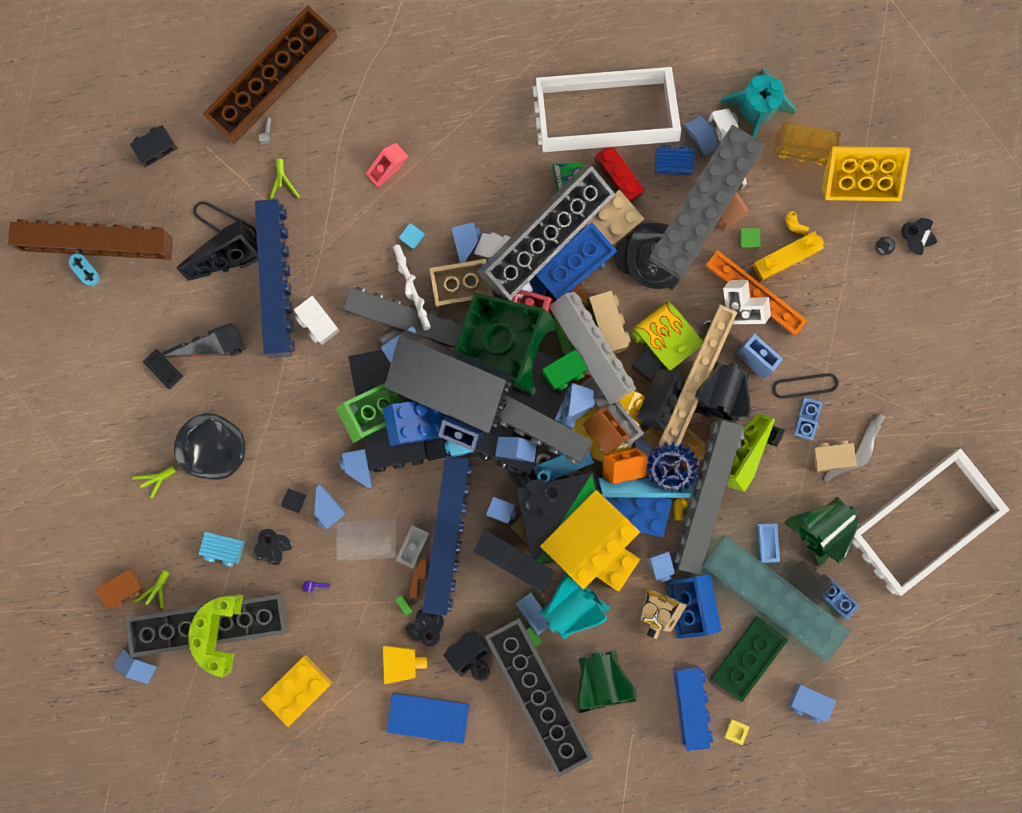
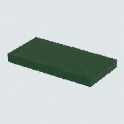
M756 616L710 678L743 702L787 643L788 639Z

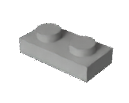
M411 525L395 561L414 568L429 533Z

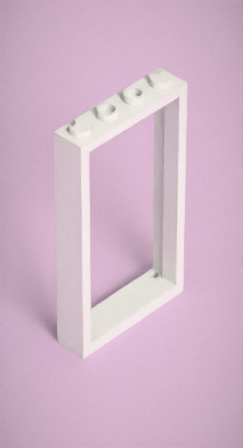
M672 67L536 78V86H533V97H537V101H534L535 113H539V117H536V127L541 131V133H538V145H542L543 152L680 141L681 126ZM664 83L670 128L547 137L543 93Z
M957 449L860 524L861 527L856 531L852 544L855 548L859 547L863 552L862 557L864 560L875 567V574L880 579L883 578L886 581V587L891 594L902 596L1007 513L1009 508L962 449ZM955 461L995 512L900 586L861 534Z

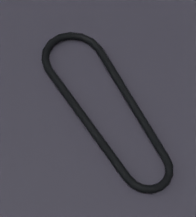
M203 201L195 205V216L199 220H201L202 222L216 230L217 232H220L221 230H219L218 228H216L215 226H213L197 214V207L199 205L205 204L237 221L240 220L243 224L253 229L255 233L254 240L256 242L257 232L255 227H253L251 224L215 207L214 205L208 202Z

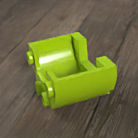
M241 594L228 595L208 602L196 613L190 625L189 647L195 661L205 671L217 677L223 678L232 673L235 654L215 651L220 616L233 617V614H241L244 596Z

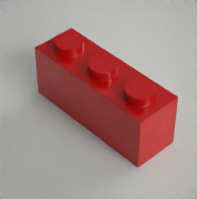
M606 147L596 154L595 162L617 192L620 190L631 203L643 195L644 188L614 147Z

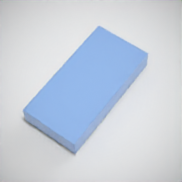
M757 524L760 563L780 562L778 524Z
M531 592L515 603L537 635L549 628L547 626L549 621L540 614L539 610L542 607Z

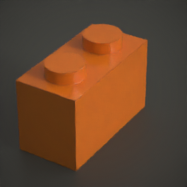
M638 448L605 454L602 476L612 484H620L624 481L637 480V478L645 477L647 455Z

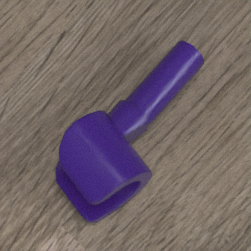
M307 580L304 582L302 590L312 593L314 587L330 588V584L315 583Z

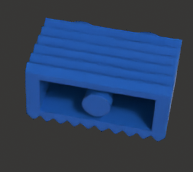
M661 145L655 151L654 174L692 176L694 172L695 150L690 149L689 146H679V149H674L670 145Z

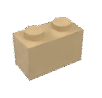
M839 441L834 446H829V443L817 444V448L813 449L816 472L855 468L857 462L854 443L848 444V441Z

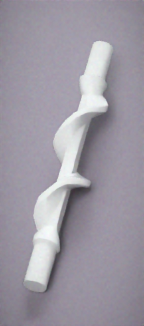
M395 245L393 249L399 263L398 270L401 274H404L407 281L405 294L408 299L414 300L423 330H429L431 326L426 316L427 313L423 309L425 301L417 295L413 284L416 277L408 271L406 257H404L401 246Z

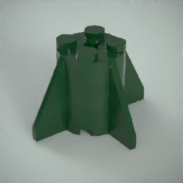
M835 497L824 507L792 516L785 521V525L798 533L802 541L806 540L809 545L806 547L813 553L816 566L818 567L822 566L829 557L838 563L842 562L848 553L856 531L861 527L856 518L858 515L857 511L852 506L848 507L839 497Z
M616 651L606 652L605 655H603V652L591 654L592 658L589 656L578 658L581 678L577 703L580 713L605 708L610 705L636 702V690L619 665Z

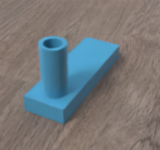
M590 450L582 464L578 462L573 464L565 459V455L561 454L534 465L533 469L538 479L549 482L594 463V459Z

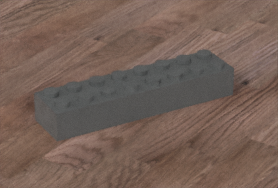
M731 125L650 255L649 261L678 279H683L765 147L764 143L736 126Z
M592 165L582 167L477 271L478 274L499 298L511 300L615 196V193Z
M284 593L245 599L242 602L240 615L233 614V617L221 615L216 644L288 633L289 626ZM203 606L125 618L130 658L189 649L190 625L196 613Z
M518 617L486 634L485 639L558 778L592 760L593 757L520 618Z

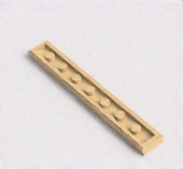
M723 305L718 306L679 395L677 404L672 411L670 420L658 443V447L676 454L699 402L695 398L696 391L711 374L737 315L736 311Z

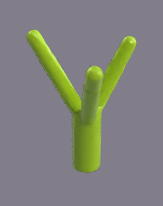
M276 159L277 177L269 198H273L277 186L281 188L282 179L296 198H300L284 174L283 159Z
M170 466L159 474L132 476V479H150L141 484L140 488L157 481L150 495V498H153L162 480L176 471L173 466Z
M163 570L156 584L135 599L134 602L138 603L150 594L145 602L146 605H149L158 591L160 609H163L162 587L170 573Z

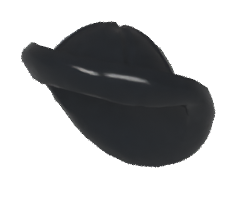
M655 222L642 224L634 231L628 241L626 264L629 273L639 284L647 288L664 289L676 284L680 280L649 261L650 255L669 227V224Z
M211 413L200 414L189 419L179 430L174 442L175 460L179 467L191 476L211 480L225 479L234 474L243 463L245 458V439L240 429L228 419Z

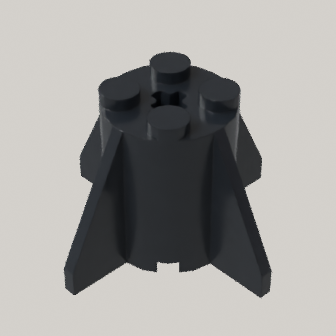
M716 362L711 374L696 391L695 398L699 402L694 413L703 414L708 418L709 415H712L715 418L719 417L735 422L738 421V423L739 417L749 418L752 411L748 388L749 374L739 370L740 366L735 363L724 365Z

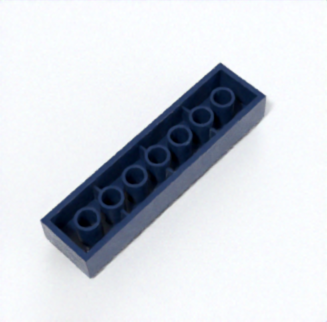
M278 199L255 201L263 354L268 358L292 357V352H295V342L291 338V333H294V324L290 320V314H293L292 302L290 303L289 295H292L291 284L288 283V276H291L290 265L287 264V258L290 257L289 246H286L285 239H288V228L284 224V220H287V210L284 209V205Z
M445 457L423 608L424 613L446 616L448 611L451 612L454 599H450L451 592H454L456 587V580L453 579V574L458 572L459 561L456 560V554L461 552L462 541H458L459 533L463 534L465 522H461L462 514L466 515L467 503L464 502L465 495H469L470 483H467V477L472 475L473 465L469 464V459Z

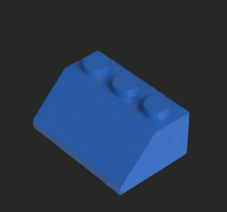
M710 574L666 581L669 597L687 605L675 625L677 639L707 636L722 631Z

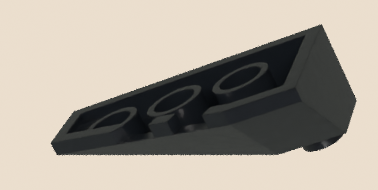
M238 220L223 228L177 266V270L190 281L210 276L211 273L221 270L228 272L230 268L238 266L240 268L248 267L258 261L257 244L251 232Z
M229 323L208 331L209 336L193 338L191 340L192 343L189 345L188 343H182L162 353L167 358L228 355L234 357L240 355L242 350L246 348L238 327L233 323Z

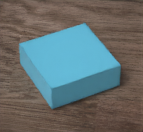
M410 223L399 236V239L415 250L425 237V233Z

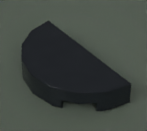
M625 238L616 246L617 253L613 257L616 267L624 274L631 275L626 264L628 240Z

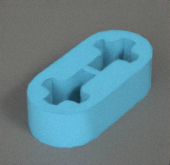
M74 254L70 257L69 265L84 284L95 286L99 283L100 275L86 257L82 254ZM75 260H82L81 264L84 268L81 269V267L77 266ZM86 271H88L90 274H94L93 281L87 280L88 276L85 273Z

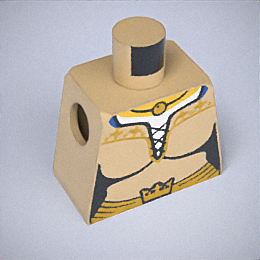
M648 589L641 616L642 621L650 624L646 635L657 639L660 630L671 632L687 605L655 590Z

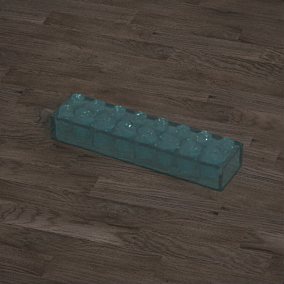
M727 535L721 537L703 562L702 567L825 662H829L851 632Z

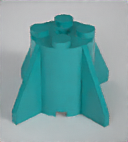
M766 68L761 69L760 75L755 76L746 89L723 96L720 100V103L739 105V111L745 117V120L753 124L751 136L755 139L757 138L760 125L769 121L776 111L792 114L796 112V107L784 95L782 82L770 76Z
M565 572L552 599L539 612L549 621L547 626L554 633L558 631L559 635L566 640L573 633L604 623L608 619L604 613L611 607L601 600L594 591L591 592L587 587L582 589Z

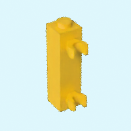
M814 231L754 262L752 268L759 281L762 282L820 252L824 248V241Z

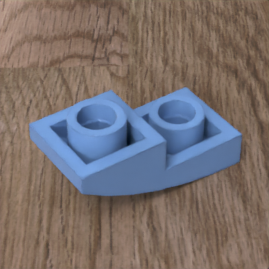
M803 397L794 431L795 436L813 440L818 425V417L823 405L822 401Z
M831 578L817 591L845 620H848L860 607Z

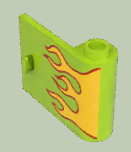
M669 301L663 303L631 329V336L634 341L642 344L646 343L667 370L674 369L700 348L703 340Z

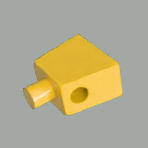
M392 645L383 646L384 684L416 678V669H427V657H416V649Z

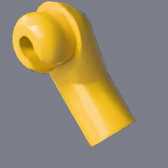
M788 212L785 216V222L789 230L806 236L809 227L799 224L796 212Z
M677 498L673 502L674 521H683V510L688 506L690 498Z

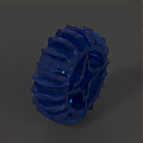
M667 441L664 442L663 446L657 445L656 450L653 449L651 455L648 456V463L646 465V468L649 469L647 472L648 476H652L651 482L657 481V488L663 486V491L669 488L671 493L675 489L680 493L682 487L687 490L689 484H694V479L698 477L697 471L700 469V466L696 465L699 461L698 458H694L695 451L689 453L690 447L687 446L684 449L682 442L679 443V446H676L675 441H672L671 445ZM682 460H684V462L686 463L688 467V472L685 471V468L681 465ZM658 462L661 464V467H663V469H664V473H663V474H662V472L659 470ZM677 463L676 468L674 467V469L671 468L669 470L670 466H674Z

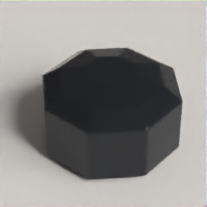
M882 237L876 243V251L881 256L890 255L895 250V241L890 237Z
M481 661L471 669L473 678L479 682L487 680L491 673L488 665Z

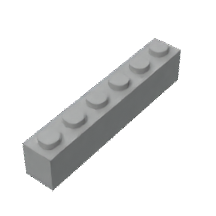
M575 292L564 294L549 306L610 404L621 401L636 390L632 378L623 369V364L616 358L611 345L606 342L602 336V331L595 325L590 312L585 309L581 298Z

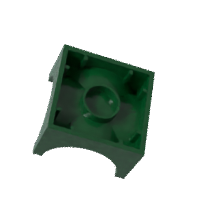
M475 292L454 350L513 375L511 380L513 387L521 390L526 395L534 396L536 391L532 379L534 358L542 338L549 331L556 332L558 324L543 308Z

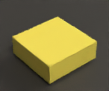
M730 719L723 737L743 745L749 726Z

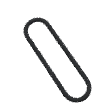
M831 373L783 379L774 384L773 392L776 397L782 399L828 393L837 389L839 381ZM831 376L836 381L835 387L829 390L785 396L778 395L776 392V386L782 382Z

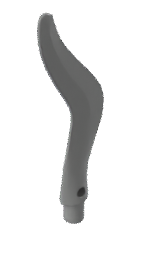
M879 413L875 420H871L860 446L855 453L857 466L855 468L828 471L824 477L825 481H829L840 473L864 466L870 460L876 435L881 429V423L885 419L884 415Z

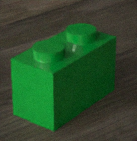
M575 349L542 369L541 373L553 392L557 389L561 392L569 387L568 383L572 380L577 382L586 376L584 373L588 368Z

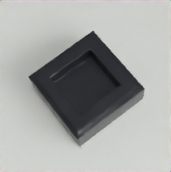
M288 488L281 506L300 513L307 495Z

